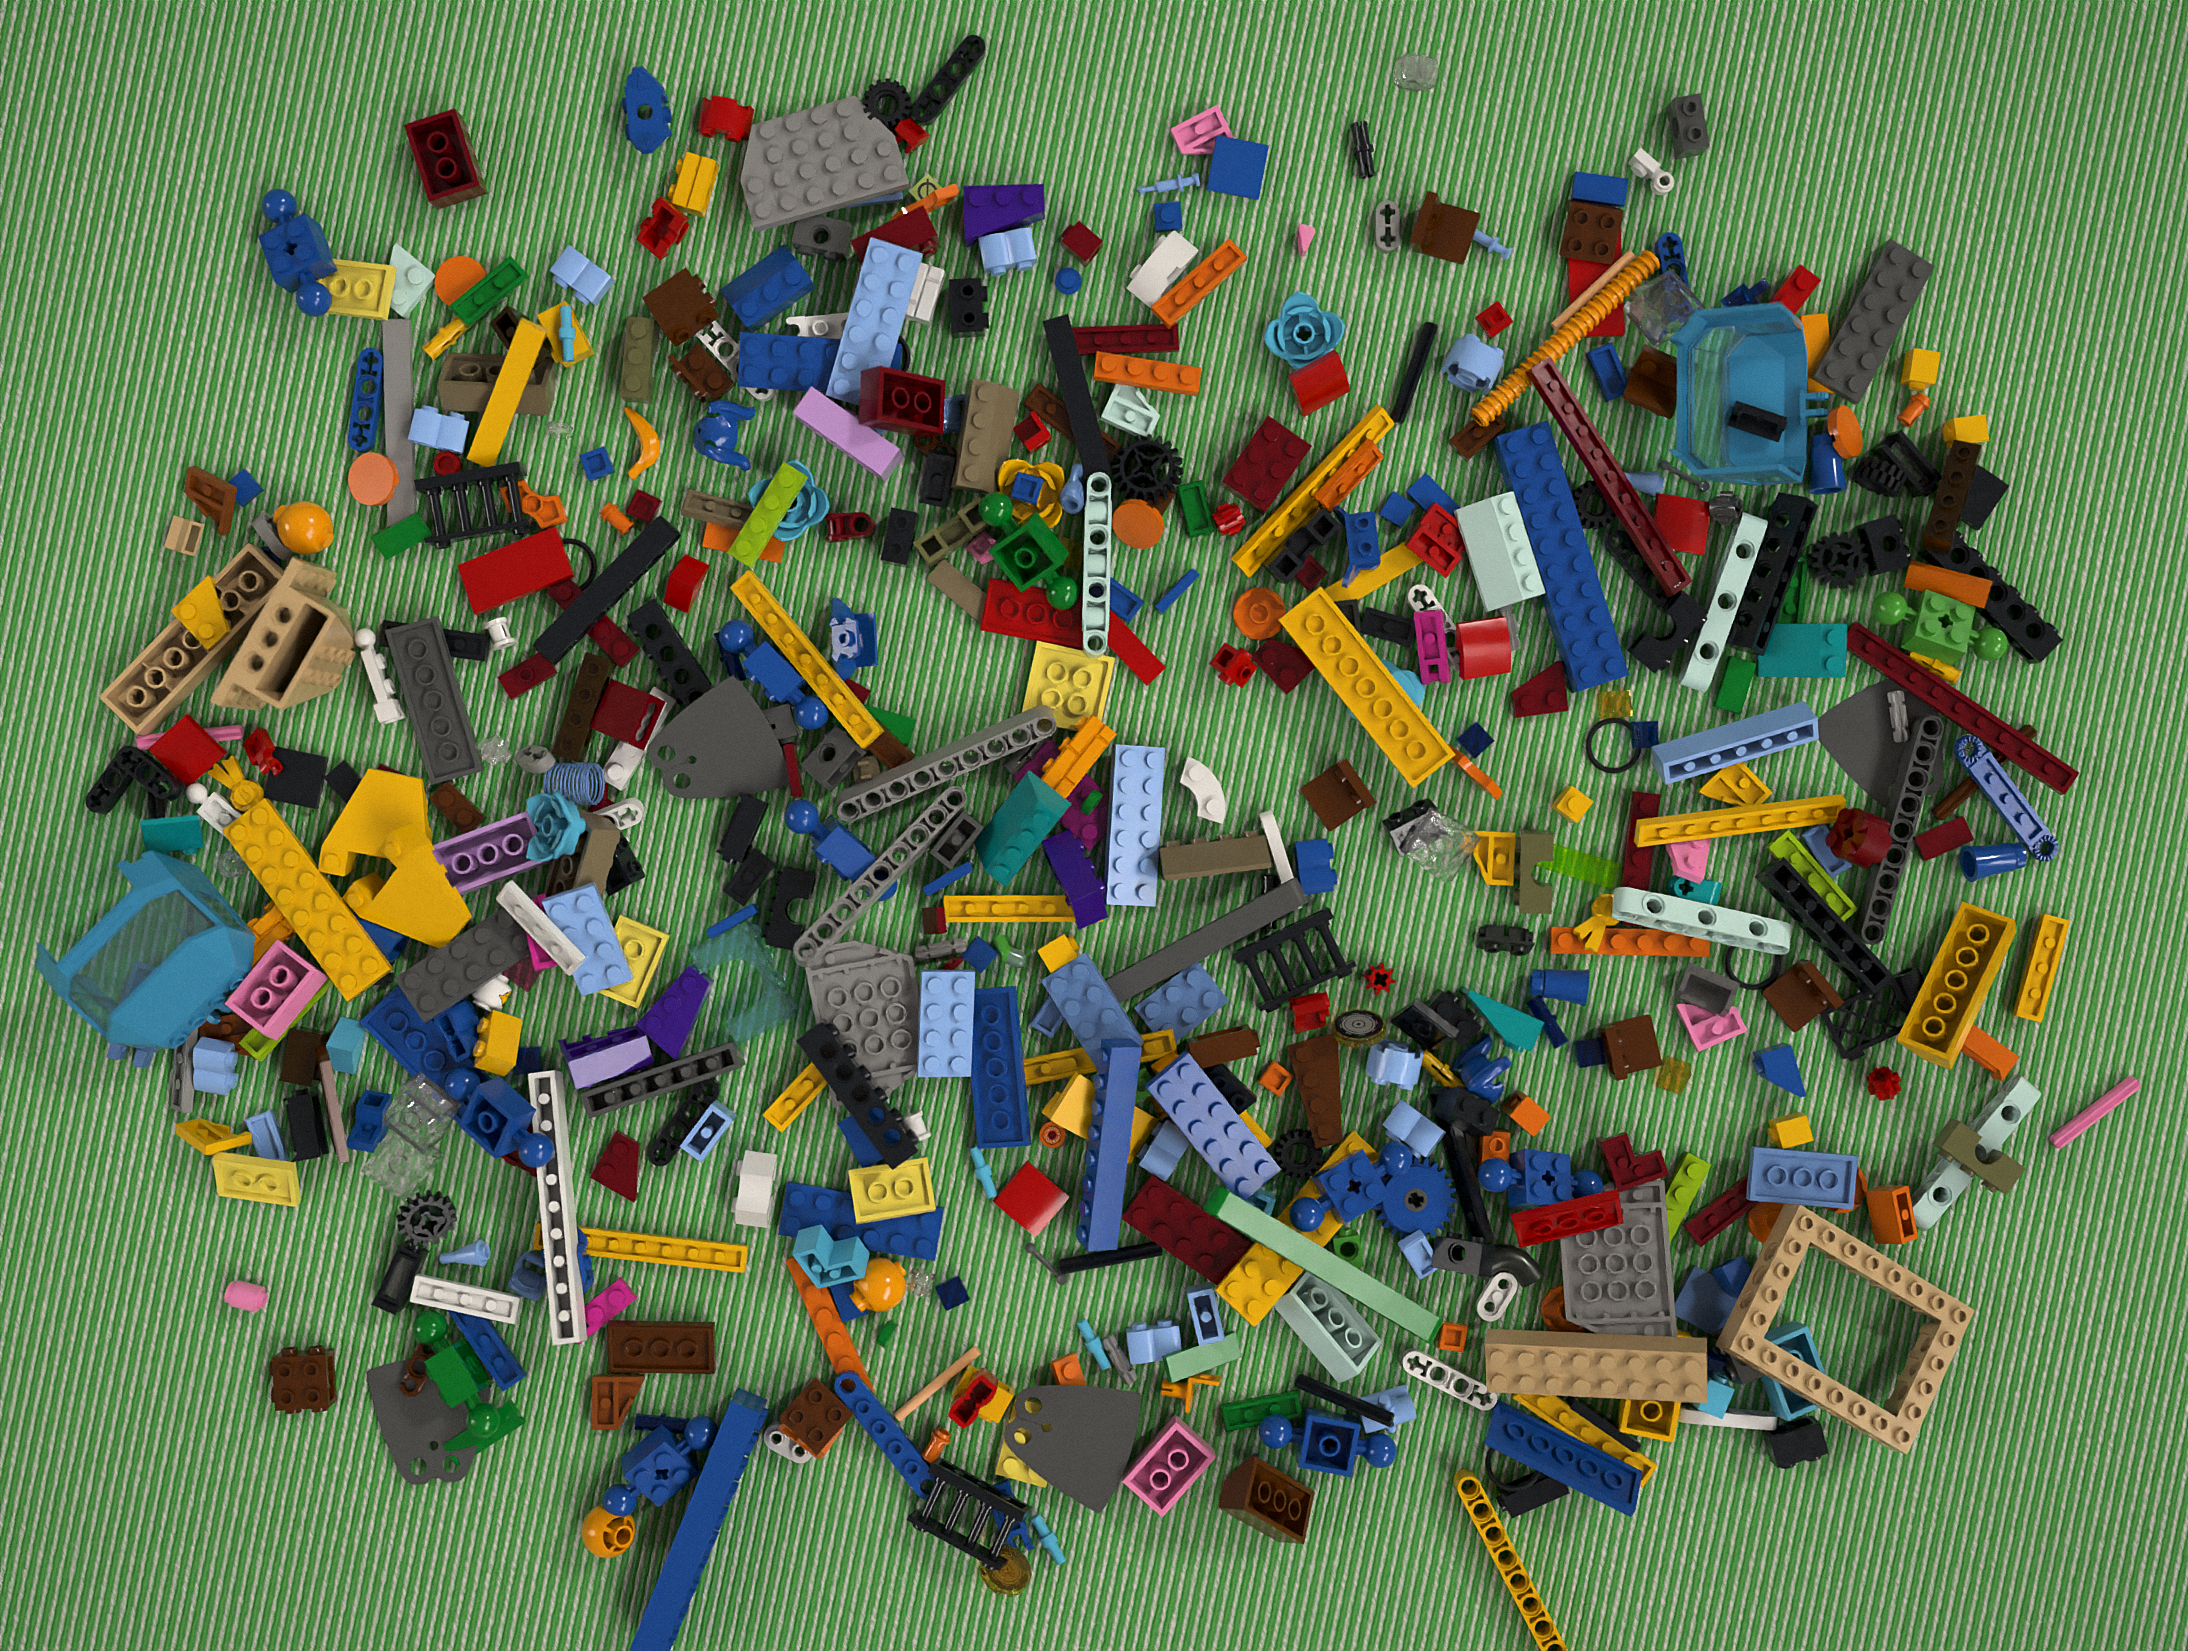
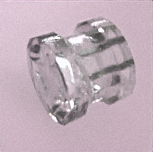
M237 851L223 853L217 862L219 872L228 878L242 877L250 871V868Z
M912 1268L910 1272L912 1278L906 1285V1291L917 1296L930 1297L932 1293L931 1284L936 1281L937 1275L924 1269Z

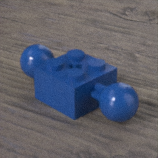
M272 189L262 198L261 207L266 218L277 223L278 226L259 235L258 238L274 282L291 294L297 291L296 303L304 314L312 317L322 316L330 309L332 297L329 290L323 284L316 282V280L338 271L333 262L322 227L305 213L295 217L297 202L293 195L283 189Z
M730 620L722 626L719 634L722 646L731 653H742L747 658L742 663L747 668L744 673L754 683H762L766 687L763 692L772 702L777 704L779 702L784 704L790 702L795 707L794 716L797 723L804 729L816 730L826 723L829 715L828 707L819 697H806L801 690L808 684L807 681L773 644L764 641L758 647L753 642L754 633L751 626L743 620Z
M796 800L786 808L784 820L787 827L794 833H809L813 844L811 849L815 852V856L826 865L829 862L832 863L831 866L835 869V873L847 882L850 879L855 882L877 860L871 849L831 814L823 823L819 822L818 810L810 801ZM879 871L874 874V877L878 881H884L888 878V874L884 871ZM897 881L877 901H886L893 897L897 890ZM864 890L867 896L869 897L870 894L866 890Z
M468 1067L455 1068L448 1074L445 1080V1089L448 1095L457 1101L470 1100L459 1127L492 1157L497 1159L518 1150L520 1159L529 1167L539 1168L550 1162L554 1155V1145L551 1139L542 1133L529 1134L527 1132L536 1109L501 1077L480 1084L478 1074Z
M1389 1142L1380 1149L1378 1160L1371 1164L1363 1149L1353 1150L1310 1177L1321 1196L1317 1199L1303 1197L1296 1200L1289 1211L1292 1225L1299 1231L1312 1232L1322 1224L1324 1213L1328 1210L1331 1211L1338 1224L1349 1223L1390 1197L1380 1178L1385 1174L1400 1176L1406 1173L1412 1164L1411 1151L1401 1142ZM1349 1182H1353L1354 1184L1353 1191L1347 1190V1188L1350 1186Z
M1522 1149L1509 1154V1164L1501 1158L1492 1157L1486 1159L1478 1169L1479 1182L1486 1190L1500 1192L1508 1187L1509 1208L1531 1210L1572 1200V1197L1577 1199L1602 1193L1603 1182L1600 1176L1592 1170L1581 1169L1571 1176L1569 1154Z
M1305 1407L1301 1428L1292 1426L1290 1421L1280 1414L1266 1416L1259 1426L1260 1439L1270 1448H1283L1289 1442L1298 1444L1296 1461L1299 1468L1351 1477L1355 1454L1364 1456L1365 1460L1375 1468L1390 1466L1397 1455L1395 1442L1386 1434L1376 1433L1368 1437L1367 1440L1358 1439L1361 1424L1357 1416ZM1332 1438L1333 1441H1329L1328 1445H1324L1323 1441L1325 1439Z
M708 1416L694 1417L687 1423L682 1440H679L662 1424L621 1457L623 1476L630 1483L627 1485L619 1483L610 1486L602 1498L603 1508L613 1515L620 1516L615 1519L629 1516L636 1507L637 1496L641 1493L660 1507L700 1474L697 1456L692 1451H704L713 1446L719 1431L716 1422Z

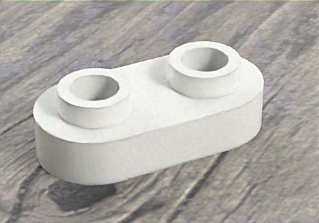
M1498 1271L1493 1274L1478 1297L1476 1311L1482 1319L1486 1321L1499 1319L1518 1288L1517 1280L1510 1272ZM1500 1280H1507L1505 1287L1500 1288L1498 1286ZM1487 1302H1492V1309L1485 1310V1304Z
M773 1422L767 1427L764 1433V1442L768 1448L795 1463H805L811 1459L812 1455L806 1450L803 1454L797 1453L796 1447H799V1445L777 1429L781 1422ZM779 1434L782 1440L775 1441L772 1435Z

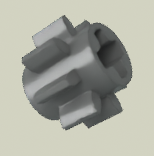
M1720 491V496L1713 497L1710 502L1709 511L1711 517H1715V521H1719V524L1732 525V520L1738 519L1742 515V500L1737 498L1738 495L1733 494V491Z

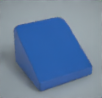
M977 936L963 953L962 957L978 972L982 973L998 954V951L981 937Z

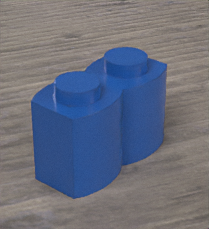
M1327 838L1293 842L1297 880L1305 894L1332 892L1333 885H1337L1336 870L1330 867V859L1334 858L1332 843H1328Z
M468 1000L453 1005L434 1018L437 1030L446 1039L447 1049L457 1063L474 1056L473 1050L479 1039V1033H477L479 1023L477 1011Z

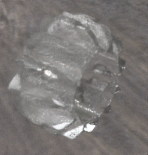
M1404 54L1398 57L1394 64L1393 83L1398 88L1407 89V91H1428V89L1435 87L1439 71L1438 62L1433 57L1425 56L1424 54Z

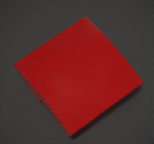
M1335 350L1328 352L1288 375V379L1295 392L1293 395L1303 417L1350 392L1343 364L1338 352Z
M1656 494L1652 518L1673 551L1696 556L1704 555L1710 520V502L1674 495Z
M1432 502L1405 544L1409 550L1444 578H1447L1461 560V553L1465 550L1457 519L1436 502Z
M1498 616L1456 623L1455 648L1460 651V678L1467 680L1511 672V647L1506 617Z
M188 713L148 748L186 787L195 782L227 753Z
M1026 1161L993 1199V1202L1028 1232L1037 1237L1070 1196L1052 1182L1041 1170L1029 1161Z

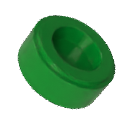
M1096 789L1093 790L1081 805L1080 811L1089 816L1102 799L1103 794Z
M888 1320L878 1335L876 1343L885 1348L895 1333L898 1324Z

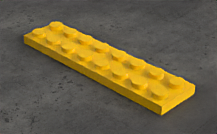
M1321 586L1278 620L1411 788L1416 787L1455 756V753Z
M264 798L222 830L346 1001H352L393 970V967L324 873L318 871V865L269 799Z
M1354 1130L1350 1131L1314 1175L1353 1150L1363 1149L1371 1164L1378 1160V1153ZM1310 1178L1275 1219L1319 1246L1324 1247L1343 1225L1337 1223L1330 1210L1324 1213L1322 1224L1312 1232L1299 1231L1292 1225L1289 1218L1290 1208L1296 1200L1303 1197L1317 1199L1321 1196ZM1349 1182L1350 1186L1347 1188V1190L1353 1191L1354 1184L1353 1182ZM1255 1241L1214 1291L1252 1327H1256L1304 1269Z

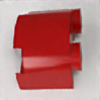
M712 96L711 100L703 97L697 132H699V135L708 138H714L715 134H724L726 140L740 143L741 140L749 141L754 109L749 105L746 107L737 105L738 100L727 97Z
M660 196L652 205L653 217H647L641 223L639 228L641 232L636 240L659 260H662L668 256L667 252L674 242L679 245L690 225L686 223L689 221L688 217L666 198Z
M1319 991L1288 1000L1289 1009H1293L1294 1012L1292 1024L1295 1034L1326 1026V1017L1330 1016L1328 1008L1330 1007L1327 992L1321 993Z

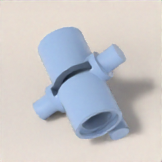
M1406 1384L1360 1397V1399L1386 1409L1395 1415L1393 1423L1389 1427L1360 1415L1366 1434L1384 1428L1388 1433H1394L1398 1424L1417 1419Z

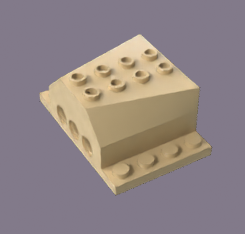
M292 558L210 699L211 702L220 707L256 711L263 708L268 702L276 708L283 710L329 693L332 689L337 688L342 680V671L355 658L356 653L354 651L357 647L348 610L325 597L326 593H330L333 590L338 573L317 564Z

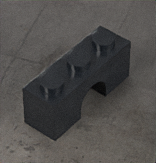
M1315 507L1261 565L1279 583L1288 584L1305 566L1303 562L1307 556L1317 547L1324 546L1342 526L1324 507Z
M1683 590L1675 594L1663 608L1673 620L1671 632L1664 637L1658 638L1644 630L1627 649L1631 655L1654 674L1658 669L1660 671L1664 670L1670 663V656L1676 649L1680 651L1688 643V635L1694 629H1700L1707 621L1706 615L1709 612Z
M784 866L782 871L778 870L775 880V886H778L777 896H772L769 905V912H773L771 922H766L763 931V938H767L765 945L793 951L794 944L804 933L805 924L797 923L789 917L788 905L794 898L812 899L818 873Z

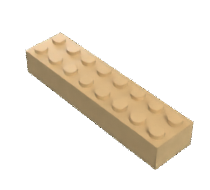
M248 543L214 578L218 599L222 601L223 614L228 621L231 633L212 651H209L175 618L111 683L99 698L137 735H151L249 634L285 571L261 547Z
M1506 1329L1487 1330L1485 1340L1487 1392L1707 1403V1338Z

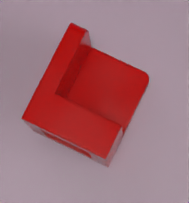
M1034 410L1029 413L1030 416L1013 428V431L1030 455L1052 441L1051 434Z

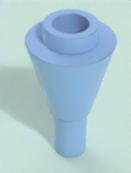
M1661 471L1635 472L1633 474L1624 472L1634 488L1655 497L1656 492H1662L1665 477L1660 476Z
M478 1240L454 1252L441 1253L440 1262L441 1264L457 1262L485 1266L490 1258V1248L483 1240Z

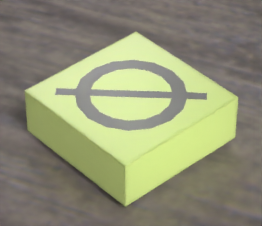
M927 173L909 191V194L916 201H919L934 190L942 187Z

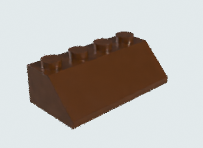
M1250 1456L1223 1481L1218 1508L1277 1542L1304 1544L1315 1491L1258 1457Z

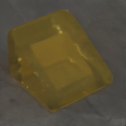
M1062 537L1061 543L1069 552V555L1061 566L1080 572L1084 557V544Z
M1630 690L1597 694L1600 719L1632 716Z
M1666 1056L1656 1082V1087L1681 1095L1692 1075L1691 1065Z

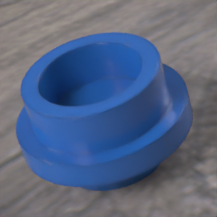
M1073 268L1061 269L1055 277L1057 290L1065 295L1076 293L1081 287V276L1078 271Z

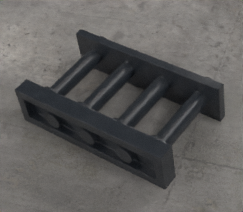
M518 461L414 480L416 491L429 497L435 536L424 538L425 544L435 546V549L450 548L451 543L510 532H513V535H525L529 533V529L537 528L536 522L524 520L518 481H520V477L528 476L526 465ZM504 480L508 487L514 522L498 525L492 486L494 481ZM478 485L481 488L488 527L472 529L466 497L468 486ZM451 489L452 492H455L461 532L446 534L440 495H442V491Z
M1326 907L1232 952L1237 963L1243 962L1244 965L1248 966L1264 1000L1257 1004L1260 1012L1263 1010L1266 1013L1272 1012L1281 1007L1280 1002L1335 976L1341 979L1353 973L1352 968L1357 966L1355 961L1352 959L1347 962L1344 961L1328 927L1330 925L1329 920L1334 918L1330 908ZM1315 928L1316 931L1319 930L1336 966L1322 974L1304 938L1306 936L1305 931ZM1288 939H1291V942H1295L1311 976V979L1297 985L1280 949L1282 948L1281 943ZM1265 950L1268 954L1271 953L1288 989L1276 996H1273L1256 961L1258 959L1257 954Z
M938 1458L932 1462L928 1473L934 1475L935 1482L922 1511L915 1510L908 1515L907 1521L911 1522L916 1530L929 1532L980 1560L985 1568L1000 1571L1008 1563V1559L1000 1554L1015 1522L1019 1521L1021 1523L1029 1516L1032 1507L943 1458ZM949 1483L956 1487L959 1493L945 1524H942L931 1518V1515L945 1484ZM973 1496L980 1500L982 1506L968 1537L955 1531L954 1528L968 1497ZM996 1509L1004 1513L1005 1519L990 1550L977 1543L991 1510Z

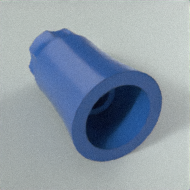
M1830 433L1819 434L1811 439V473L1808 491L1810 494H1834L1847 490L1842 459L1833 447L1832 442L1836 440L1834 435L1830 436Z
M2020 843L1963 846L1960 851L1961 870L1969 882L2000 873L2012 872L2014 869L2026 866L2027 854L2025 848Z
M353 912L388 962L392 963L406 947L410 937L362 919Z
M1532 969L1529 994L1541 995L1542 998L1572 1002L1582 1006L1586 1005L1589 990V969Z

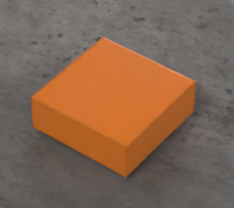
M1272 1060L1257 1081L1280 1097L1294 1078V1074Z
M1444 1321L1439 1329L1436 1347L1438 1349L1464 1353L1468 1326Z

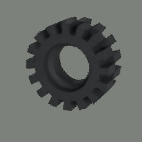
M885 78V82H881L880 79L876 81L877 84L875 86L873 84L869 86V91H865V99H863L862 104L867 108L863 109L865 113L871 112V115L868 116L870 120L875 117L891 132H894L900 121L908 119L909 116L911 117V99L906 88L903 85L900 86L898 81L894 80L893 83L890 79ZM890 96L897 101L898 107L893 114L883 115L878 111L877 104L881 98Z
M1863 457L1852 479L1855 480L1856 484H1860L1862 488H1867L1870 492L1874 491L1878 495L1883 494L1885 497L1895 498L1898 497L1907 479V474L1901 468H1896L1897 466L1894 464H1888L1887 461Z
M1589 480L1574 490L1572 497L1581 525L1585 526V529H1599L1614 520L1616 514L1594 480ZM1595 494L1603 499L1604 509L1600 514L1594 515L1586 510L1585 500L1589 495Z
M1297 1128L1296 1130L1291 1129L1288 1130V1133H1283L1280 1136V1140L1276 1141V1148L1274 1149L1275 1161L1285 1175H1289L1294 1179L1296 1177L1305 1179V1176H1312L1315 1170H1319V1165L1323 1161V1149L1315 1148L1312 1134L1309 1131ZM1295 1144H1303L1308 1148L1309 1155L1303 1163L1296 1164L1289 1159V1149Z

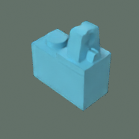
M1712 1347L1707 1355V1403H1691L1698 1410L1723 1419L1735 1389L1728 1384L1729 1379L1723 1370L1725 1364L1722 1357Z

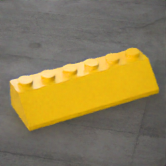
M1962 902L1896 1039L1897 1042L1928 1062L1948 1070L1952 1069L2016 934V922L2014 919Z

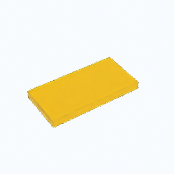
M1075 1071L1047 1115L1051 1121L1089 1141L1088 1128L1092 1123L1091 1102L1095 1097L1094 1081ZM1136 1105L1134 1106L1128 1155L1129 1164L1133 1162L1159 1120Z

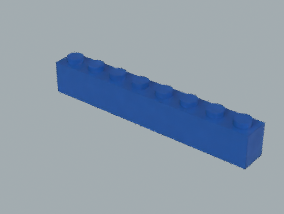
M1131 1038L1101 1039V1047L1097 1051V1061L1099 1064L1098 1072L1094 1077L1095 1097L1091 1102L1092 1123L1088 1128L1089 1148L1085 1153L1086 1174L1082 1178V1188L1084 1191L1083 1199L1079 1204L1080 1224L1076 1229L1077 1240L1087 1251L1117 1250L1142 1049Z

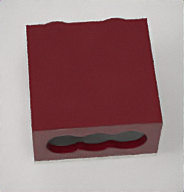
M611 679L589 728L646 752L667 702L647 692Z

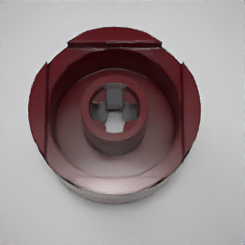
M1843 808L1838 813L1837 820L1831 832L1827 835L1825 843L1837 858L1862 868H1871L1869 865L1874 862L1880 863L1891 847L1892 836L1889 835L1888 828H1891V825L1886 819L1860 808Z

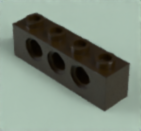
M1954 440L1923 533L1922 549L1949 555L1977 470L1982 445Z
M588 652L585 653L552 754L584 763L595 731L589 727L604 696V692L613 678L617 666L615 661Z

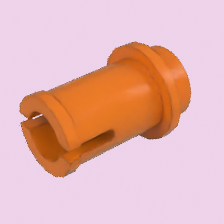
M1917 392L1916 395L1910 397V403L1897 417L1902 425L1911 428L1924 410L1929 409L1931 400L1923 393Z
M609 502L600 512L602 520H607L624 536L633 528L635 523L617 509V504L613 505Z
M942 1427L932 1430V1437L921 1453V1456L930 1463L937 1460L944 1446L948 1445L951 1441V1434Z

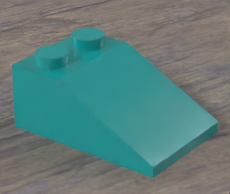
M1775 624L1764 656L1757 655L1756 677L1846 678L1847 624Z
M200 815L140 820L146 852L152 850L170 856V851L181 850L182 855L197 854L199 853L198 848H204Z
M1461 986L1460 992L1495 1034L1504 1039L1503 1045L1520 1053L1524 1049L1532 1052L1543 1027V1021Z

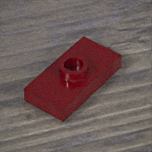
M536 653L497 678L509 698L515 700L558 674V671L540 653Z

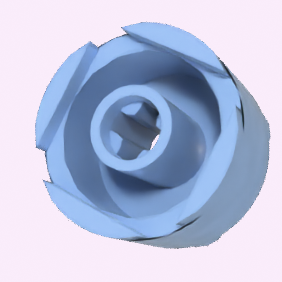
M1465 334L1464 338L1455 340L1441 368V372L1444 374L1446 371L1449 374L1447 380L1465 391L1474 393L1475 389H1481V394H1487L1490 392L1504 363L1502 358L1504 352L1496 346H1488L1481 343L1480 339L1473 334Z
M1372 1039L1365 1072L1371 1077V1082L1386 1085L1388 1081L1397 1083L1399 1088L1412 1090L1413 1085L1418 1083L1424 1051L1418 1047L1416 1052L1409 1050L1410 1044L1381 1039L1380 1044H1378L1376 1039Z

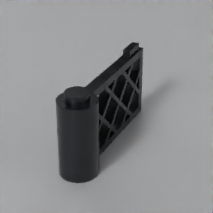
M1912 966L1897 972L1881 988L1884 989L1891 986L1894 992L1891 1004L1877 1000L1880 989L1873 995V998L1867 997L1871 994L1858 992L1843 999L1845 1003L1837 1009L1827 1007L1820 1013L1842 1059L1848 1058L1851 1062L1865 1055L1863 1050L1900 1033L1904 1024L1897 1027L1889 1024L1894 1009L1903 1012L1907 1018L1925 981L1918 966ZM1862 998L1871 1001L1866 1016L1853 1012L1856 1001ZM1897 1000L1901 1008L1896 1007ZM1876 1003L1889 1007L1884 1022L1871 1018ZM1850 1004L1848 1010L1845 1009V1008H1843V1007H1845V1006H1847V1005ZM1836 1010L1846 1012L1842 1027L1832 1024L1828 1014ZM1851 1015L1865 1019L1860 1033L1846 1029ZM1869 1021L1883 1025L1880 1034L1874 1038L1864 1035ZM1887 1027L1893 1028L1886 1032ZM1835 1029L1840 1030L1839 1035H1837ZM1845 1032L1858 1036L1855 1047L1845 1051L1841 1043Z

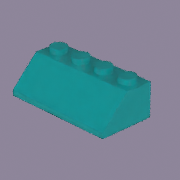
M1030 770L974 841L984 870L1005 887L1071 805L1069 801Z

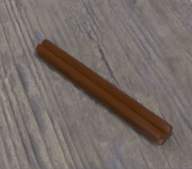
M2029 724L2024 725L2018 730L2031 740L2037 735V731ZM1996 751L1992 754L2001 767L2009 761ZM1969 775L1931 810L1932 815L1939 821L1944 820L1971 796L1979 786Z

